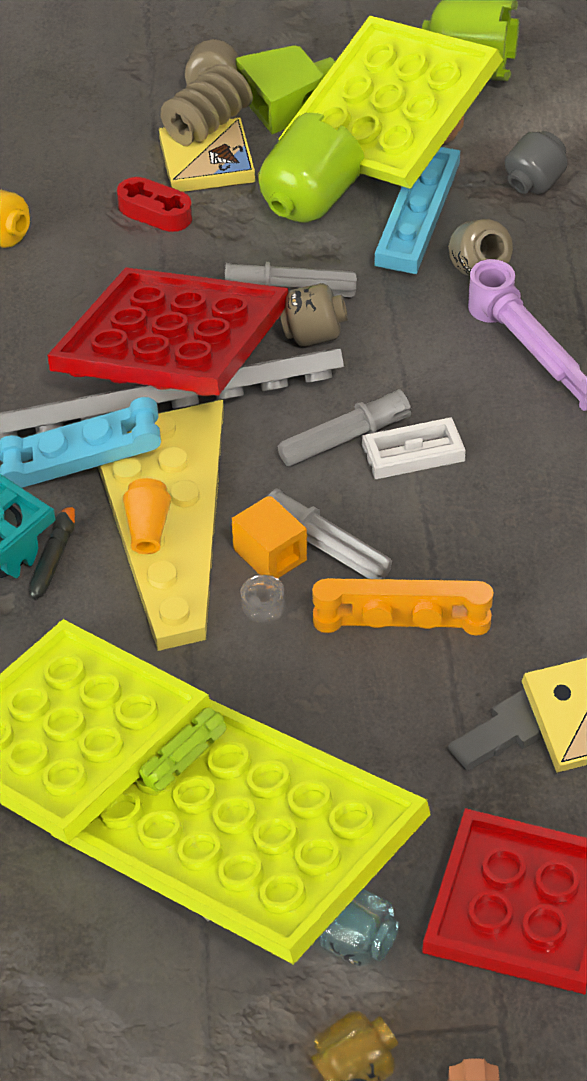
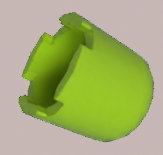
M442 0L433 10L431 20H424L422 25L424 30L498 49L503 61L489 80L507 82L510 79L511 70H506L505 67L507 58L515 59L519 19L511 18V11L517 9V0Z
M306 112L298 116L266 157L258 173L260 191L271 210L277 215L295 222H312L324 216L361 174L360 163L364 159V153L358 141L344 126H340L336 130L329 124L321 122L324 115L320 113Z

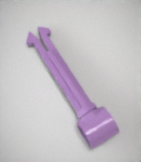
M495 259L483 260L475 264L470 272L468 309L471 315L483 322L505 324L547 371L573 393L580 401L579 407L586 411L587 376L580 370L579 364L523 306V301L520 299L521 294L514 286L515 272L509 264Z

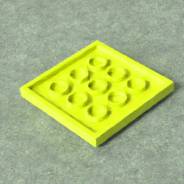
M369 16L278 140L281 139L298 116L306 112L320 113L324 115L321 122L329 124L336 130L340 126H344L358 141L364 153V159L360 163L361 174L411 189L503 59L498 49Z
M64 619L61 620L0 674V804L69 844L141 776L139 773L141 766L152 756L156 755L159 758L160 755L157 752L187 724L193 726L192 719L203 709L209 707L212 709L209 695Z

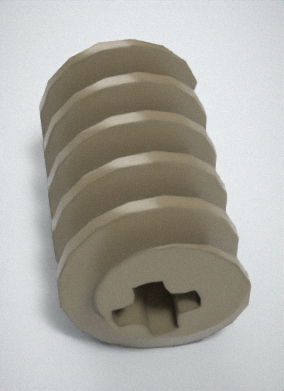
M217 64L211 67L208 72L200 75L196 81L188 84L185 89L177 92L173 98L165 101L161 107L160 117L168 134L182 146H189L192 141L200 142L205 140L208 134L218 130L219 125L226 124L230 117L238 115L241 109L248 107L253 100L252 91L248 82L237 70L225 64Z

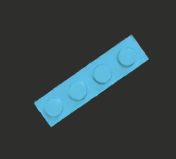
M440 147L412 188L401 187L375 251V266L417 274L459 167L460 150Z

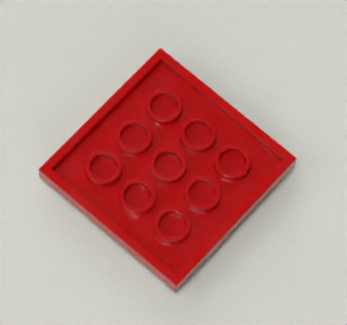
M125 267L47 355L49 369L54 372L68 373L73 377L88 376L109 379L114 383L130 382L150 385L161 390L171 388L192 391L202 396L220 395L283 313L288 288Z

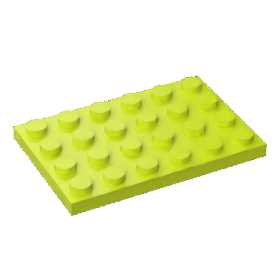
M210 699L212 709L224 717L223 721L227 727L226 731L214 743L207 741L206 743L209 747L180 775H176L174 772L172 775L175 779L163 791L156 792L147 787L140 776L68 845L294 965L431 815L428 801Z

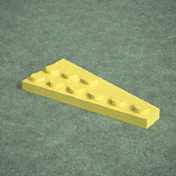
M223 400L159 413L155 424L160 429L161 444L157 449L98 466L158 651L206 640L210 571L213 557L212 546L219 481V457L221 455V431L224 416ZM142 478H152L163 482L171 496V504L161 536V547L158 552L153 554H139L132 550L131 535L123 502V495L128 491L129 484Z

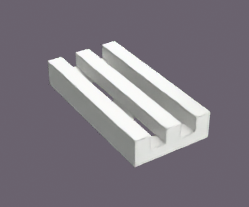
M452 417L362 435V447L364 453H367V460L369 466H372V474L375 480L465 461L466 450Z

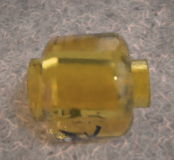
M353 1010L315 1036L314 1047L317 1052L311 1055L310 1058L325 1081H383L395 1072L396 1063L391 1050L398 1046L399 1043L381 1016L370 1021L365 1014Z

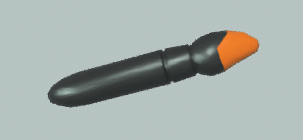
M73 507L64 508L55 518L53 531L45 545L29 584V593L33 599H39L47 591L64 553L69 536L74 532L75 508Z

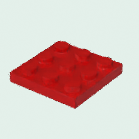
M465 808L423 940V953L586 995L587 838Z

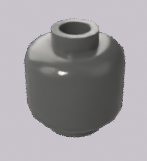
M547 131L528 132L505 157L504 164L509 175L507 177L509 184L522 194H527L529 191L535 194H544L550 190L567 169V150L563 142L557 136Z

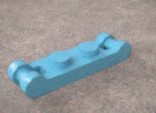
M141 397L133 400L128 408L24 438L12 435L5 436L0 439V461L3 462L0 466V474L23 488L155 450L161 444L160 429L155 424L159 417L157 402L149 397ZM33 459V461H30V462H27V463H22V462H24V461H28V460Z

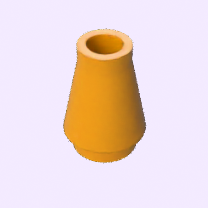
M152 478L137 479L129 484L128 491L123 495L131 535V548L139 554H153L158 552L161 547V536L171 504V496L163 482Z

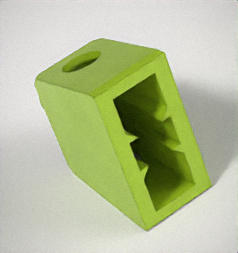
M296 45L235 58L237 71L245 78L252 91L253 100L249 107L271 134L278 133L287 128L335 63L331 57L313 62L303 49Z

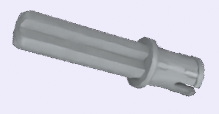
M266 262V266L226 263L225 280L284 287L288 288V292L306 286L325 283L331 288L334 296L342 294L343 297H353L356 292L357 277L353 271L270 266V262Z
M397 389L375 401L366 404L358 402L354 406L355 410L282 441L277 446L281 460L286 466H292L361 435L376 433L377 430L384 428V426L411 416L408 399L400 389Z
M278 488L268 495L272 496L307 528V541L368 579H385L390 573L391 558L320 516L318 508L314 506L307 508L284 494Z

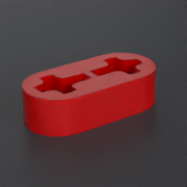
M131 177L119 183L117 187L118 209L123 215L169 232L184 230L191 224V199L184 192L142 177Z

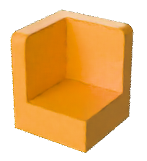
M272 496L265 497L232 517L233 548L235 552L269 584L307 561V528Z

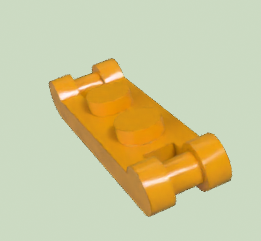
M321 579L314 584L312 589V600L315 605L313 609V625L317 630L324 633L335 632L341 626H370L374 628L393 626L420 627L425 629L452 627L463 628L468 634L478 636L487 633L491 627L492 614L490 608L493 604V589L489 584L482 581Z

